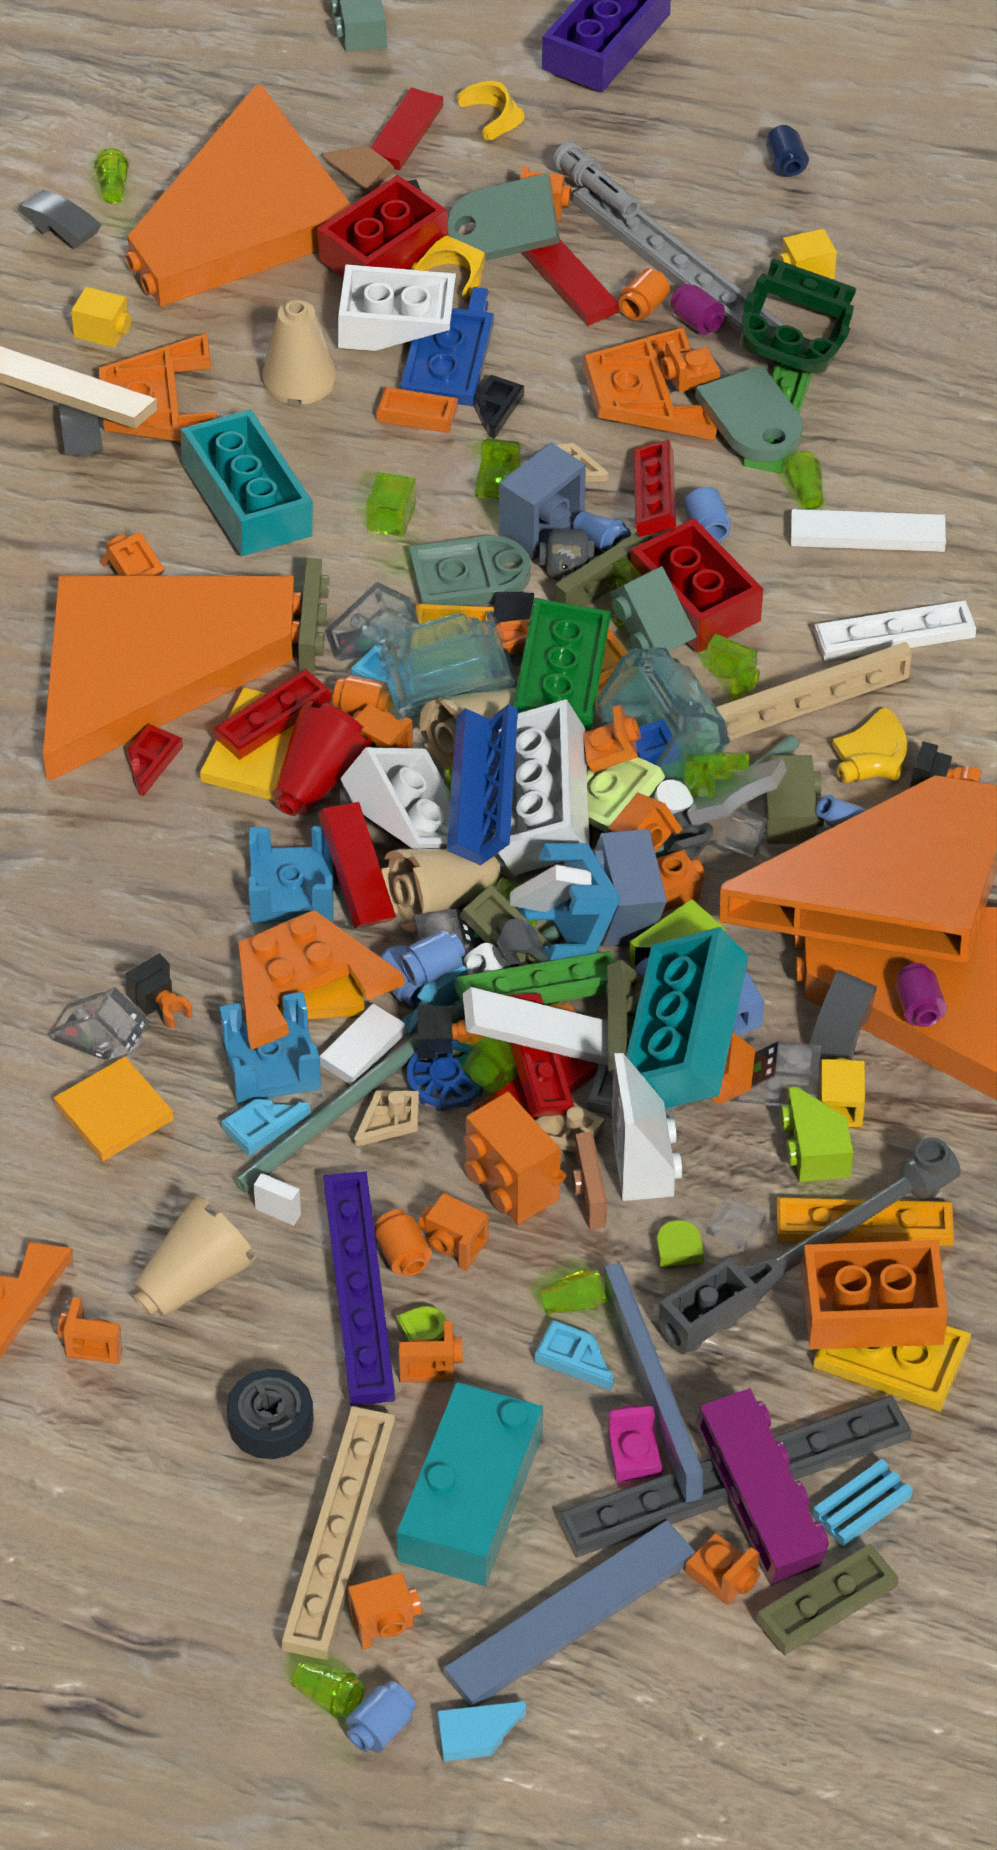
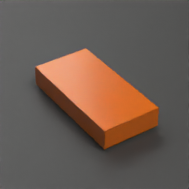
M385 387L376 411V421L450 433L458 409V398Z

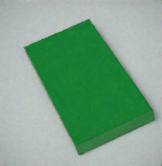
M534 598L513 706L518 708V713L567 699L585 727V730L590 731L592 729L611 611Z

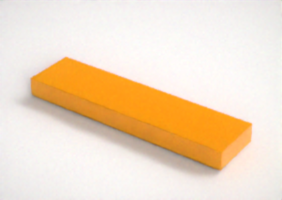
M777 1197V1242L800 1243L867 1199ZM898 1200L834 1241L833 1244L938 1240L939 1246H953L952 1201Z

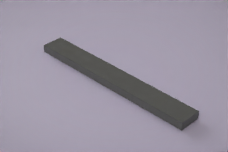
M893 1395L779 1434L774 1436L775 1441L780 1440L785 1445L790 1458V1466L788 1468L793 1479L797 1480L911 1439L912 1430ZM712 1459L700 1462L703 1469V1495L700 1500L686 1503L675 1473L672 1472L558 1512V1522L575 1558L648 1533L666 1520L673 1524L732 1503Z

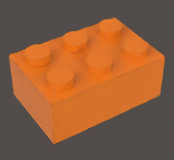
M938 1240L804 1245L801 1277L809 1350L944 1345L948 1310Z

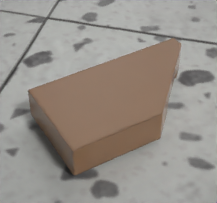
M369 146L331 151L323 155L329 165L368 194L378 188L395 170L388 160Z

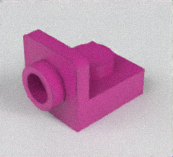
M628 1405L608 1413V1440L616 1482L661 1476L662 1465L654 1428L655 1412L653 1406L639 1407Z

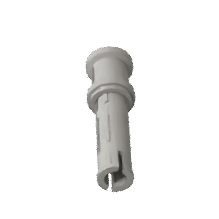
M572 140L564 142L557 148L553 156L554 167L571 175L572 181L577 186H587L625 219H631L638 213L641 207L640 200L632 196L616 181L600 170V165L596 158L586 156L581 152L580 146Z

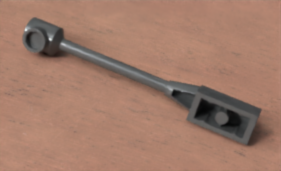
M922 1139L915 1146L914 1154L900 1162V1179L778 1257L764 1260L743 1269L731 1258L726 1259L660 1301L659 1325L664 1337L681 1354L699 1349L703 1341L722 1329L733 1327L739 1318L755 1309L757 1303L784 1277V1273L803 1262L804 1245L831 1244L909 1193L919 1199L935 1197L942 1187L958 1178L961 1174L960 1165L955 1154L940 1139Z

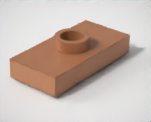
M591 1132L575 1134V1163L577 1169L572 1170L575 1196H583L589 1230L605 1228L607 1221V1199L594 1137L591 1135Z

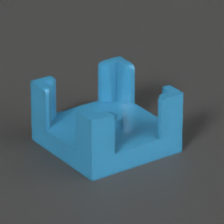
M313 826L311 828L312 847L271 848L270 828L249 827L251 863L249 902L251 923L286 922L312 910H316L329 921H334L333 860L322 826Z
M545 843L539 855L541 862H565L564 866L591 872L592 885H571L568 891L571 898L547 912L517 908L527 920H554L567 944L544 946L548 961L597 953L621 898L588 843Z
M303 992L287 994L282 997L283 1017L288 1024L290 1033L252 1051L248 1040L247 1023H242L241 1005L235 1003L219 1006L222 1040L237 1104L250 1102L254 1099H267L321 1089L320 1059L316 1043L312 1044L308 1030L307 1006Z

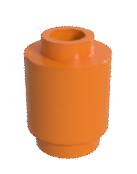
M651 268L642 270L622 290L618 301L621 312L627 318L634 321L647 318L670 294V286L666 276L660 271Z
M350 675L348 678L340 677L337 680L332 702L334 707L346 712L350 716H353L359 710H363L368 704L381 711L391 713L395 696L394 692L390 691L387 682Z
M401 1209L391 1210L383 1214L374 1226L376 1230L375 1240L391 1270L396 1275L414 1276L419 1274L427 1267L432 1257V1250L415 1219Z

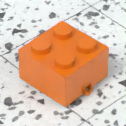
M509 1092L466 1116V1136L464 1137L466 1146L465 1171L474 1184H481L488 1191L494 1206L500 1213H507L519 1225L560 1200V1184L566 1178V1173L560 1170L561 1149Z

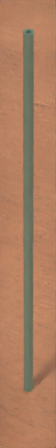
M789 734L763 756L790 755L800 746V743L794 735ZM763 756L750 766L763 763ZM684 833L676 836L671 834L655 853L656 858L666 855L675 841L683 840L690 834ZM555 923L541 933L552 945L563 938ZM461 999L451 1005L452 1023H457L465 1016L464 1005ZM418 1033L235 1179L237 1187L246 1193L254 1186L260 1174L268 1175L409 1062L413 1054L418 1050Z

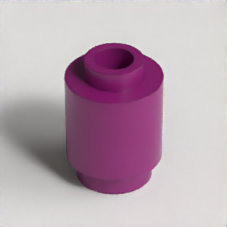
M684 284L674 292L670 302L671 308L674 309L675 315L702 335L715 332L721 327L725 318V307L717 299L697 285Z
M922 963L909 964L898 972L895 989L907 1022L911 1025L922 1027L932 1026L945 1015L947 1006L936 974L927 965Z

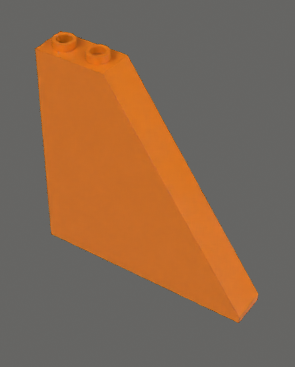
M260 84L254 86L128 234L129 251L125 252L126 263L132 273L136 272L140 277L145 293L147 295L152 294L159 306L162 307L318 252L317 228L351 206V204Z
M59 576L43 743L46 779H56L136 739L148 723L160 727L293 661V644H299L301 621H294L295 616H301L302 592H295L294 576Z
M935 775L723 883L720 890L719 922L968 964L997 872V785Z
M985 907L968 964L794 935V949H802V956H796L795 976L796 981L804 983V998L822 1007L832 980L838 970L877 986L868 1021L861 1029L997 1100V907ZM909 964H925L936 974L947 1010L945 1015L932 1026H914L909 1024L905 1018L895 989L898 972Z

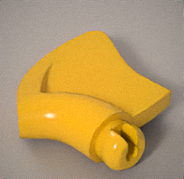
M888 708L880 709L858 730L832 740L834 750L843 761L837 766V776L842 778L843 783L848 784L852 781L858 783L877 777L897 781L904 770L908 750L907 737L898 718Z

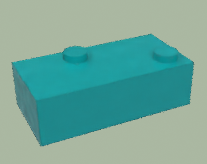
M251 409L181 428L182 464L241 556L312 536L313 501Z
M721 927L651 945L626 1057L662 1098L665 1109L717 1097L720 1093L749 955Z
M456 1382L397 1531L399 1562L482 1586L487 1585L543 1436V1406Z

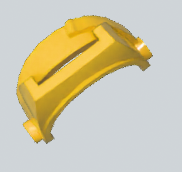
M479 82L464 88L456 97L460 107L485 104L493 106L502 112L497 119L483 128L481 134L487 141L494 140L498 136L516 128L525 119L523 109L517 106L502 82Z
M446 235L438 240L419 262L413 264L412 270L428 271L435 266L444 264L459 265L470 270V278L462 292V298L470 300L473 287H480L485 252Z

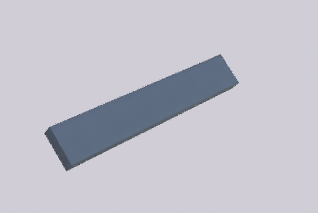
M620 1263L604 1266L607 1301L647 1404L654 1407L655 1424L685 1502L700 1500L703 1495V1469L623 1266H620Z
M666 1520L445 1666L444 1677L469 1707H477L685 1568V1563L696 1552L669 1521Z

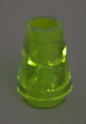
M112 148L105 149L97 155V159L94 161V169L102 193V199L106 203L116 204L124 198L129 161L122 151Z
M800 451L792 454L785 462L784 475L801 502L803 509L813 510L819 508L824 503L821 462L809 451Z
M585 1267L548 1285V1287L539 1289L546 1315L551 1313L598 1310L597 1305L607 1303L598 1268L587 1271Z
M301 1661L294 1669L291 1677L292 1687L298 1689L333 1717L342 1715L347 1718L362 1702L364 1696V1684L358 1681L356 1674Z

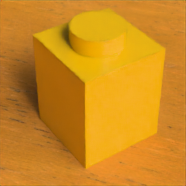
M824 228L783 238L782 253L778 255V260L830 279H835L837 251Z
M85 287L71 310L74 338L115 348L122 335H126L131 327L132 315L128 313L126 296Z
M845 1058L835 1060L822 1059L819 1101L847 1117L848 1127L862 1128L865 1061Z

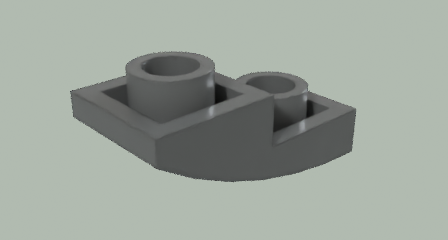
M45 190L40 191L21 204L18 209L44 234L53 228L74 249L96 235L102 225L78 205L62 196Z
M59 403L65 455L73 454L76 457H87L93 455L96 451H102L99 416Z
M838 970L821 1007L807 1053L821 1060H835L839 1058L852 1060L860 1029L868 1021L877 986Z

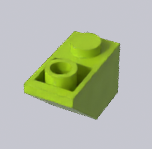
M788 1087L787 1105H780V1121L782 1130L790 1131L791 1140H787L786 1143L787 1159L789 1166H796L799 1182L851 1178L854 1152L847 1117L802 1089Z

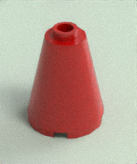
M308 701L302 705L298 712L272 792L276 800V806L287 815L307 814L341 780L340 778L366 747H372L370 735L365 740L360 734L363 726L349 714L330 704L324 703L319 709L311 707L314 701Z

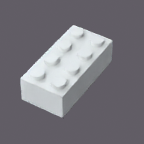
M567 699L518 713L510 844L498 852L513 875L560 863L540 861L539 855L545 843H588L590 846L587 762L583 737L585 727Z

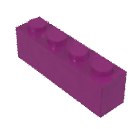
M751 1388L701 1405L695 1425L752 1547L759 1552V1562L769 1584L772 1585L820 1567L829 1546L827 1534L819 1521L814 1522L807 1508L809 1507V1498L806 1489L801 1481L795 1482L788 1468L790 1466V1458L787 1449L782 1441H775L769 1428L771 1426L770 1414L764 1402H757Z

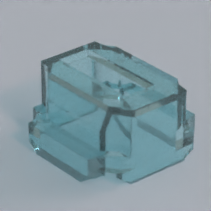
M492 610L486 611L488 619L486 621L479 622L478 618L456 613L401 630L399 636L390 645V650H387L383 644L377 645L378 656L385 673L395 711L402 719L405 717L410 719L420 717L421 710L425 704L439 697L508 689L518 685L500 622Z
M651 647L649 650L634 648L625 656H622L597 698L600 713H604L605 722H602V726L614 723L612 707L617 705L622 706L628 717L634 716L639 727L662 719L665 720L673 736L655 764L661 768L665 775L663 781L673 779L683 784L703 785L730 742L726 733L725 720L691 668L682 665L677 658H672L666 648ZM671 715H678L679 727Z

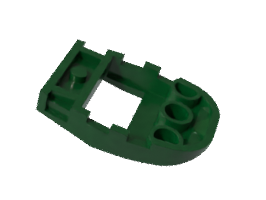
M773 258L768 275L761 274L756 281L755 288L752 292H748L745 299L739 344L753 353L810 373H824L849 334V324L854 308L851 302L856 293V288ZM768 293L777 295L786 301H793L813 308L817 312L837 317L829 340L824 338L807 339L803 337V334L798 329L788 325L779 327L768 325L767 320L760 316Z

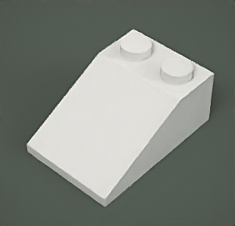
M346 265L338 314V348L377 351L450 330L456 273Z
M366 747L340 778L352 803L359 802L363 815L413 849H447L451 793L427 749Z
M614 1053L611 1132L622 1201L674 1197L675 1179H682L680 1153H672L671 1144L676 1143L674 1118H666L664 1101L624 1053Z

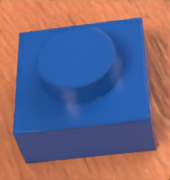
M664 719L639 727L641 739L636 740L639 758L654 765L680 758L679 746Z

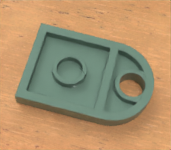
M541 174L478 189L466 194L454 205L448 218L449 236L485 252V261L559 244L560 239L552 180L549 174ZM467 222L476 224L475 229L470 234H459V229L463 224Z
M763 365L696 387V400L730 446L740 455L755 461H777L790 456L799 447L802 439V418ZM777 439L780 440L781 443L770 444L766 442V440Z
M488 535L409 546V559L421 604L473 606L494 603L495 592H522L530 580L531 561L529 554L522 545L507 537ZM507 563H515L518 564L519 567L515 569H507L504 568L502 565Z

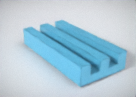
M880 1459L813 1508V1517L844 1547L912 1498L913 1489L907 1483L903 1485L900 1482V1476L895 1471L891 1473L888 1470V1464L883 1459ZM879 1479H881V1481H879L877 1484H875L874 1486H872V1487H871L870 1489H868L866 1492H864L863 1494H861L859 1497H857L856 1499H854L852 1502H850L848 1505H846L845 1507H843L841 1510H839L837 1513H835L834 1515H832V1516L829 1518V1516H830L832 1513H834L835 1511H837V1510H838L839 1508H841L843 1505H845L846 1503H848L850 1500H852L853 1498H855V1497H856L857 1495H859L861 1492H863V1491L866 1490L868 1487H870V1486L873 1485L875 1482H877ZM889 1489L894 1492L843 1530L838 1527L853 1515L860 1513L872 1501Z

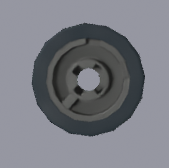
M263 1369L251 1372L237 1381L229 1393L226 1411L231 1438L243 1452L263 1459H277L289 1456L303 1447L312 1434L314 1413L309 1388L299 1377L285 1370ZM267 1410H274V1411H276L277 1414L272 1415L270 1412H266V1411H267Z

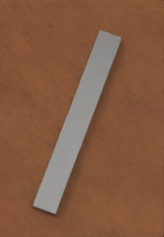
M587 186L573 193V203L656 270L663 273L676 286L680 287L684 284L697 285L721 302L725 307L723 323L740 335L745 299L747 297L743 290L642 210H639L633 218L625 219ZM762 308L760 316L767 320L768 325L774 327L786 325L767 309Z

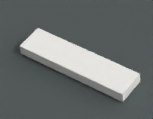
M792 509L791 546L945 552V515Z
M964 600L819 623L814 625V636L823 661L826 662L869 655L906 642L910 648L975 638L976 626L967 602Z
M470 987L463 993L466 1032L607 1065L608 1032L606 1020Z

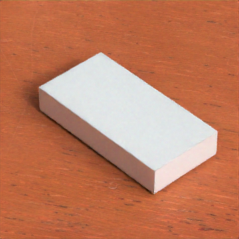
M555 865L510 892V906L547 912L571 898L568 893L571 885H592L591 872Z
M373 1003L319 1056L320 1066L348 1084L353 1085L406 1034V1024Z

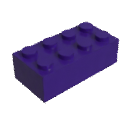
M574 0L542 36V69L603 92L670 16L671 0Z

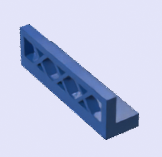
M509 704L490 719L467 708L456 715L447 851L480 866L510 844L518 708Z

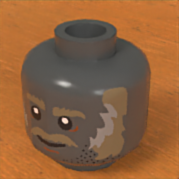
M553 529L548 535V542H540L539 565H547V573L552 579H561L565 575L572 574L588 564L594 557V539H589L587 532L582 529Z

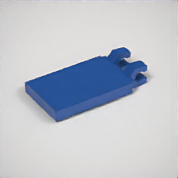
M473 287L468 310L452 308L450 330L412 340L400 389L458 398L459 405L474 406V398L477 395L494 325V313L487 312L489 306L488 301H486L488 297L487 288Z

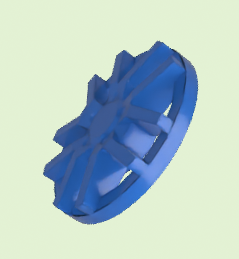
M452 1040V1050L465 1053V1055L456 1059L453 1058V1053H446L447 1057L439 1059L436 1054V1059H430L432 1063L419 1062L421 1059L418 1058L417 1050L407 1066L408 1086L411 1091H419V1100L422 1105L429 1104L435 1106L438 1111H442L443 1108H453L462 1105L470 1106L473 1099L482 1095L486 1083L487 1070L482 1056L471 1046ZM473 1061H475V1063L477 1064L471 1067L463 1068L464 1066L470 1064ZM413 1072L426 1073V1075H414ZM480 1075L477 1083L471 1079ZM418 1086H427V1087H426V1089H425L424 1092H423ZM464 1086L470 1092L465 1094L459 1087ZM434 1091H442L439 1098L432 1096ZM450 1093H451L454 1097H456V1098H452V1099H447Z

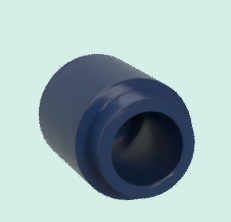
M779 125L769 132L766 148L777 174L783 177H793L803 172L808 165L809 157L799 133L788 125Z

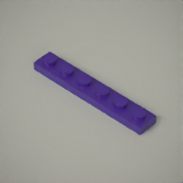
M367 1171L323 1175L350 1406L394 1402L395 1389Z

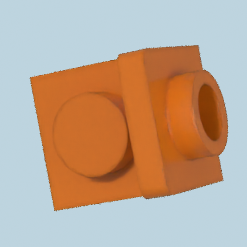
M674 341L666 342L665 357L661 359V367L665 378L672 380L678 393L695 389L698 386L720 379L721 371L707 346L680 353Z
M140 531L129 537H126L125 534H120L110 540L105 545L107 548L106 552L99 560L103 567L112 564L119 576H161L165 570Z
M621 705L612 707L614 723L583 733L586 762L592 772L638 758L636 740L641 739L640 729L634 716L628 717Z
M73 1297L69 1312L61 1313L58 1325V1338L64 1339L66 1357L119 1364L123 1351L120 1324L110 1323L104 1319H85L82 1298Z
M444 1320V1341L418 1339L412 1342H399L400 1382L454 1381V1363H463L462 1336H453V1320Z
M715 1533L685 1563V1573L728 1605L739 1593L742 1595L747 1594L758 1581L760 1576L758 1572L759 1552L751 1547L743 1554Z

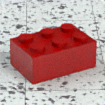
M397 174L317 228L320 261L343 278L346 265L408 270L415 262H419L438 240L446 235L448 236L447 209Z
M695 518L631 549L630 582L663 566L697 635L696 638L687 642L697 653L761 621L763 588Z

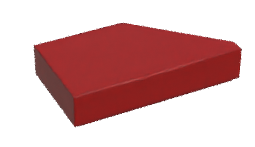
M149 723L127 749V757L137 791L142 796L148 792L183 748L181 737Z

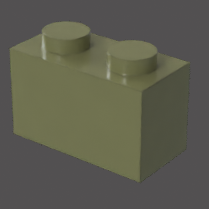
M812 755L763 756V763L783 758L787 768V772L777 789L763 794L766 844H796L815 837L817 827H824V819L816 813L818 804L816 796H821L822 782L821 772L813 770Z

